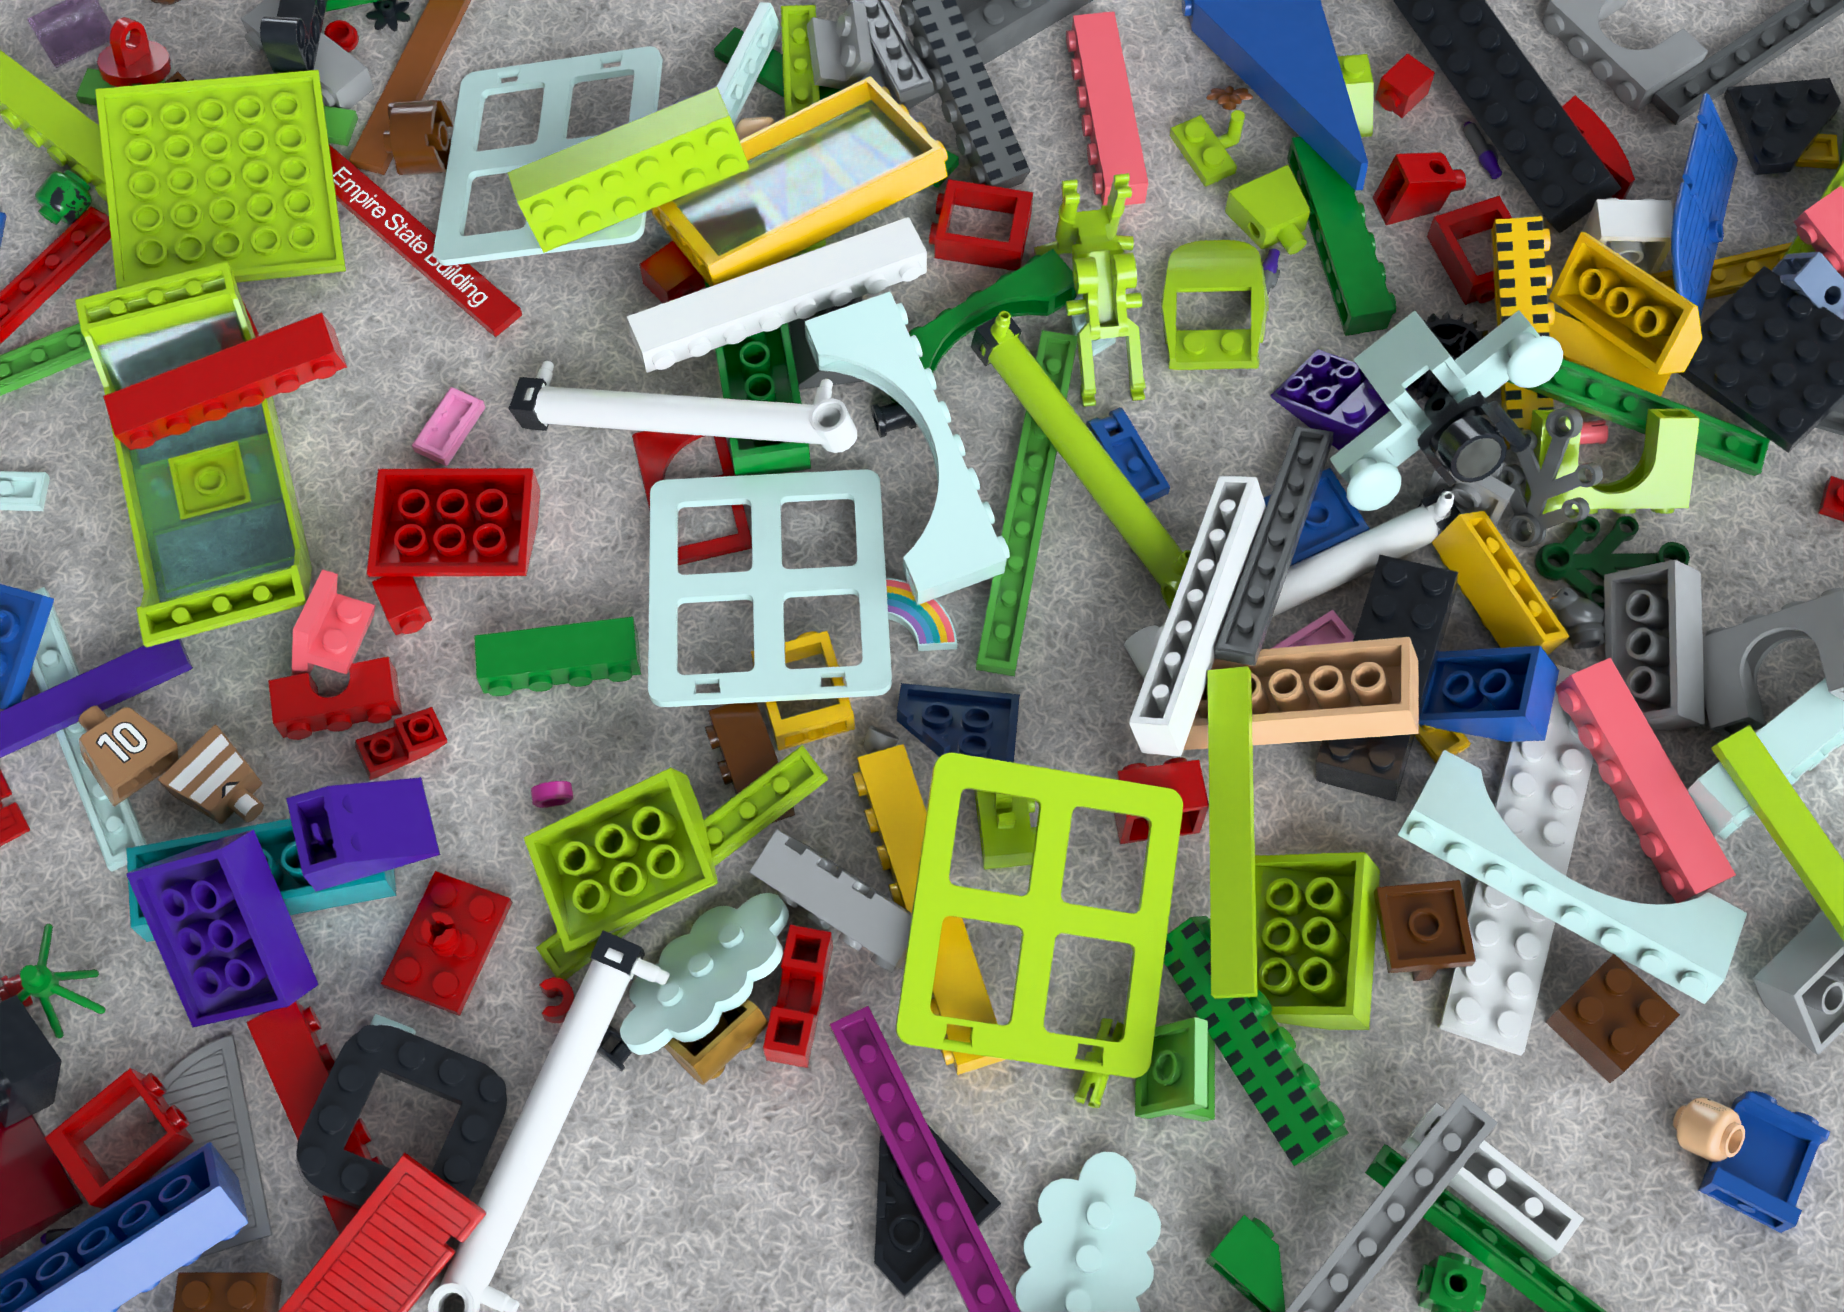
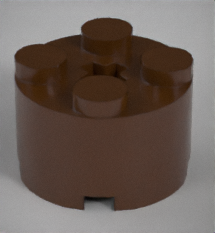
M422 100L389 103V131L384 132L383 143L386 152L393 153L397 173L399 175H418L446 172L452 140L448 138L447 127L454 126L450 111L445 102L442 100Z

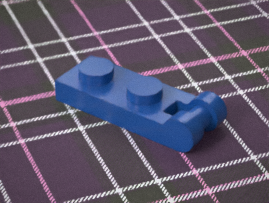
M1119 407L1110 411L1109 416L1101 420L1096 417L1086 422V426L1146 504L1169 494L1170 485L1123 408ZM1113 430L1119 432L1118 434L1111 437L1109 435V432Z

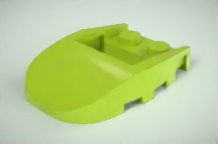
M1202 240L1181 245L1171 253L1161 299L1163 332L1169 353V369H1259L1258 351L1260 343L1264 341L1267 311H1269V298L1261 257L1254 246L1237 240ZM1251 291V329L1176 330L1178 292Z

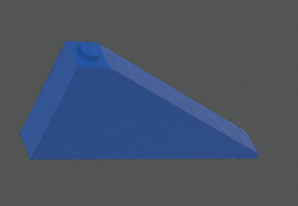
M1182 0L1183 16L1189 17L1191 30L1356 191L1363 190L1368 159L1321 0Z

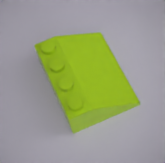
M671 767L523 837L566 953H570L598 940L603 930L613 933L718 884L702 812L689 778L686 774Z
M1365 852L1255 855L1257 990L1262 992L1272 1006L1270 1013L1277 1023L1326 1030H1369L1377 927L1374 891L1380 884V869Z

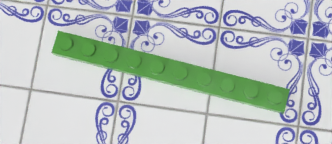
M1042 330L1036 361L1067 400L1078 343L1077 336ZM1027 410L1002 530V536L1008 546L1010 557L1007 558L1005 572L993 577L976 662V670L1014 677L1057 450Z

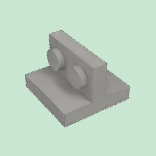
M852 1L844 14L839 16L837 22L811 18L807 24L815 85L843 90L871 76L881 87L883 86L881 65L871 47L864 3Z
M1503 462L1492 475L1480 481L1472 483L1461 482L1453 476L1456 483L1451 487L1434 470L1422 498L1445 489L1453 493V502L1461 514L1485 510L1496 527L1515 489L1497 479L1505 465V462Z

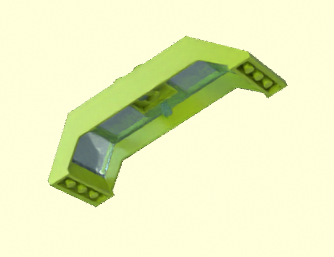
M229 262L75 300L81 333L87 342L105 395L255 338ZM273 396L264 399L257 406L243 407L232 411L220 420L206 421L193 426L184 434L170 435L157 440L152 446L144 449L130 450L115 437L112 428L144 588L141 605L136 607L142 641L146 648L305 605L309 596L312 565Z

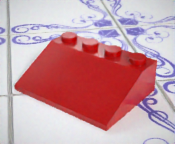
M378 469L367 565L368 577L527 576L538 527L541 491L534 469Z

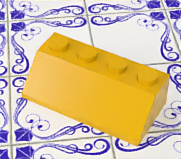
M1586 232L1580 233L1548 299L1656 374L1685 372L1702 340L1698 306Z

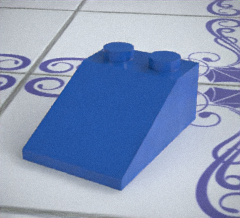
M1541 646L1439 651L1419 725L1505 742L1545 741L1559 669Z

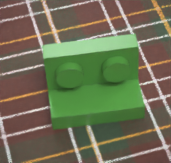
M1194 1017L1155 1027L1150 1068L1143 1076L1135 1079L1136 1117L1151 1119L1175 1115L1201 1122L1215 1120V1042L1208 1033L1207 1020Z

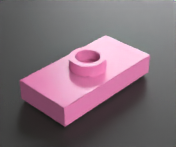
M450 387L412 444L414 452L444 466H448L486 408L484 401Z

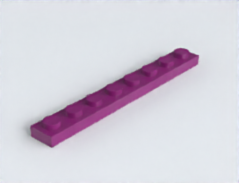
M869 1006L831 1023L830 1029L968 1312H1020Z

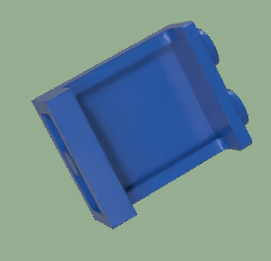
M1746 1091L1734 1099L1731 1109L1738 1113L1741 1125L1745 1129V1138L1741 1149L1734 1157H1727L1720 1162L1710 1161L1698 1191L1782 1233L1797 1225L1802 1212L1801 1209L1796 1207L1797 1201L1816 1151L1820 1144L1828 1140L1830 1131L1819 1126V1122L1808 1114L1791 1112L1777 1105V1100L1766 1093Z

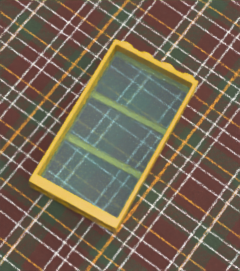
M869 76L739 140L750 169L651 209L653 217L711 287L774 265L946 178L945 161L948 159V156L941 141L934 140L928 134L925 126L920 121L916 122L910 116L907 108L902 103L898 104L892 98L887 87H881Z

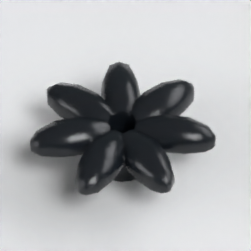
M396 0L373 2L377 10L366 14L368 19L377 20L374 25L375 30H381L388 24L392 31H397V21L408 22L411 20L410 16L404 13L409 8V2H402L396 5Z

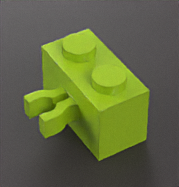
M974 790L984 870L1031 865L1036 827H1031L1029 813L1035 812V800Z

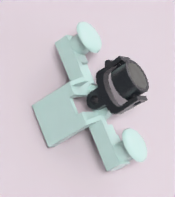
M1518 310L1454 360L1418 313L1413 311L1354 358L1356 364L1391 411L1330 458L1339 474L1349 484L1346 497L1350 505L1358 510L1373 511L1389 504L1398 494L1401 487V475L1397 466L1419 449L1423 451L1431 465L1450 487L1456 483L1453 476L1461 482L1472 483L1487 478L1501 466L1506 457L1507 446L1499 434L1500 432L1510 442V449L1513 452L1518 453L1526 450L1531 443V436L1520 430L1497 401L1488 403L1485 398L1508 380L1524 388L1536 387L1549 381L1559 370L1563 360V350L1560 343L1553 337L1540 336ZM1430 369L1449 393L1439 392L1431 396L1427 400L1423 411L1405 388ZM1480 415H1487L1493 422L1495 427L1490 423V421H1488ZM1437 449H1438L1439 456H1440V458L1442 459V461L1444 462V464L1440 461V459H1439V458L1437 457V455H1436Z

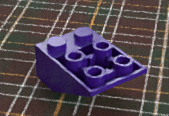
M1319 349L1270 395L1273 400L1309 428L1332 431V446L1339 451L1391 411L1355 362Z
M421 777L332 785L286 798L302 874L316 892L441 855Z

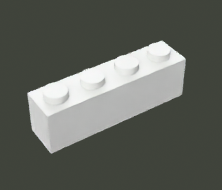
M1436 1103L1424 1115L1401 1148L1411 1155L1446 1110ZM1485 1140L1448 1184L1545 1262L1561 1252L1584 1220L1582 1216Z

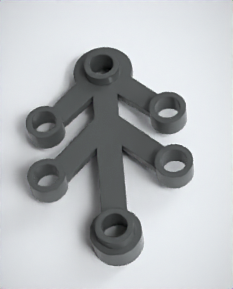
M1565 407L1557 409L1548 415L1546 429L1552 440L1541 469L1533 451L1537 446V437L1533 431L1525 429L1521 431L1528 433L1532 439L1526 450L1517 453L1522 468L1517 464L1504 466L1497 477L1498 480L1515 489L1509 500L1514 516L1508 524V534L1511 540L1520 546H1537L1545 539L1548 528L1567 521L1575 523L1584 520L1589 515V504L1581 497L1569 499L1563 503L1562 508L1543 514L1548 499L1580 486L1588 488L1597 485L1603 478L1602 468L1595 462H1589L1578 466L1575 472L1556 479L1570 439L1576 437L1582 430L1583 418L1574 408ZM1566 417H1568L1570 420V429L1566 426ZM1586 469H1589L1592 473L1591 481L1585 476ZM1509 471H1511L1514 475L1513 482H1511L1508 478ZM1525 477L1532 493L1529 503H1527L1520 487ZM1573 504H1575L1579 509L1578 516H1576L1572 511ZM1527 523L1530 524L1532 533L1529 532L1527 528Z

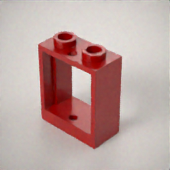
M948 179L945 193H938L935 213L940 215L939 222H932L929 235V244L935 245V258L1012 271L1020 269L1032 215L1034 192ZM954 205L1014 214L1009 242L948 233Z
M1500 196L1434 216L1427 234L1429 242L1465 305L1476 301L1486 303L1495 298L1494 270L1477 276L1457 240L1492 229L1496 219L1512 218Z
M129 1068L45 1137V1140L91 1206L104 1209L142 1185L194 1142L186 1130V1127L190 1125L188 1119L175 1105L169 1106L162 1096L167 1092L166 1088L152 1073L145 1075ZM141 1096L167 1134L110 1180L84 1141Z

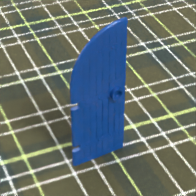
M1707 93L1702 96L1697 116L1699 122L1695 124L1682 175L1684 182L1679 187L1671 229V261L1675 292L1698 306L1700 319L1718 243L1722 242L1724 238L1723 222L1738 158L1713 101Z

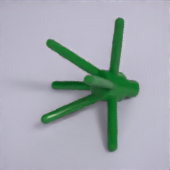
M46 924L37 965H26L21 969L20 978L24 989L17 996L21 1002L30 995L39 998L55 1037L61 1039L64 1036V1032L49 998L54 993L98 1014L105 1013L106 1008L59 985V981L96 978L99 975V971L93 969L53 972L47 968L53 925Z

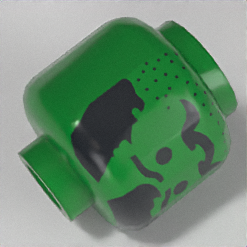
M65 170L64 173L59 171L52 172L35 192V199L41 206L38 212L55 225L60 221L66 224H73L92 203V197L89 193L91 187L69 170Z

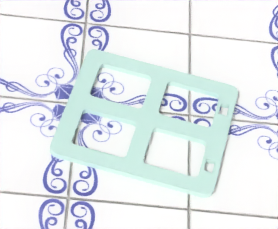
M647 46L475 71L466 75L460 85L433 250L438 262L441 265L450 266L625 244L638 240L645 230L646 211L543 253L527 220L524 227L516 230L464 236L471 185L476 177L510 172L598 136L566 139L572 92L575 84L634 75L629 122L656 112L658 109L663 62L659 50L655 47ZM621 62V65L618 67H603L607 63ZM518 76L517 81L506 83L501 82V79ZM544 88L536 142L529 145L477 151L484 102L488 96Z
M868 469L666 479L660 480L652 486L650 490L648 692L650 700L659 707L866 697L883 695L891 688L892 672L881 485L877 473ZM850 499L854 502L857 562L855 565L786 569L783 567L781 506L784 503ZM741 504L751 507L752 568L749 571L689 575L678 573V512L684 507ZM848 594L858 596L860 601L862 662L857 666L805 669L787 668L785 665L784 601L791 597ZM750 600L753 602L754 668L751 671L681 675L678 673V607L681 604ZM845 677L846 686L821 687V678ZM719 684L720 692L696 694V685Z

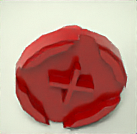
M123 17L114 23L110 32L111 45L106 47L97 59L102 79L115 87L132 86V84L141 83V85L156 84L162 81L171 70V59L166 47L158 42L148 40L144 26L136 20ZM130 31V37L128 40H126V36Z

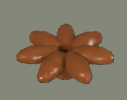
M1228 86L1225 90L1213 88L1211 94H1208L1206 99L1218 100L1217 103L1222 104L1223 109L1232 110L1236 108V104H1241L1242 100H1251L1253 96L1249 94L1247 88L1234 90V87Z

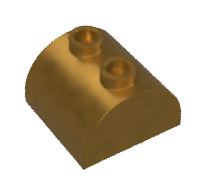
M747 998L739 1007L722 1012L718 1024L705 1037L693 1042H682L673 1037L664 1047L697 1082L704 1085L709 1080L720 1076L725 1069V1065L740 1051L750 1048L756 1042L757 1036L768 1027V1022L759 1007Z

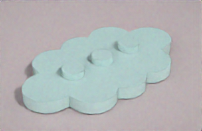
M763 893L750 898L738 909L730 906H717L706 911L693 924L690 934L674 939L663 949L659 964L656 965L670 974L666 984L662 985L657 982H650L639 976L636 977L629 990L630 1000L636 1007L627 1015L620 1028L621 1038L631 1052L638 1055L650 1054L661 1049L673 1037L682 1042H693L701 1039L715 1028L722 1012L735 1009L747 1000L753 989L754 981L764 978L774 971L783 955L782 945L776 937L787 925L789 911L778 895Z
M1115 1152L1095 1154L1085 1162L1079 1180L1062 1178L1052 1181L1043 1189L1038 1200L1037 1209L1041 1224L1035 1226L1028 1233L1024 1241L1023 1254L1029 1269L1021 1275L1016 1286L1015 1301L1020 1312H1140L1136 1298L1149 1289L1154 1277V1268L1147 1252L1155 1246L1160 1236L1161 1221L1157 1211L1149 1202L1134 1196L1136 1174L1133 1166L1125 1157Z

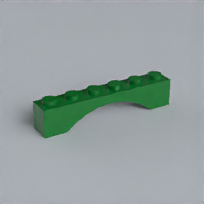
M1051 249L1043 255L1032 257L1025 266L1015 272L1005 273L995 284L985 290L973 292L966 301L953 309L947 308L943 310L936 319L923 327L917 326L908 333L910 336L915 335L920 343L922 350L920 361L923 368H930L932 373H934L943 356L956 342L975 330L976 327L998 316L1001 311L1009 312L1011 317L1026 315L1049 316L1064 307L1066 301L1075 300L1077 294L1074 287L1073 271L1057 252ZM888 395L893 402H897L890 395Z

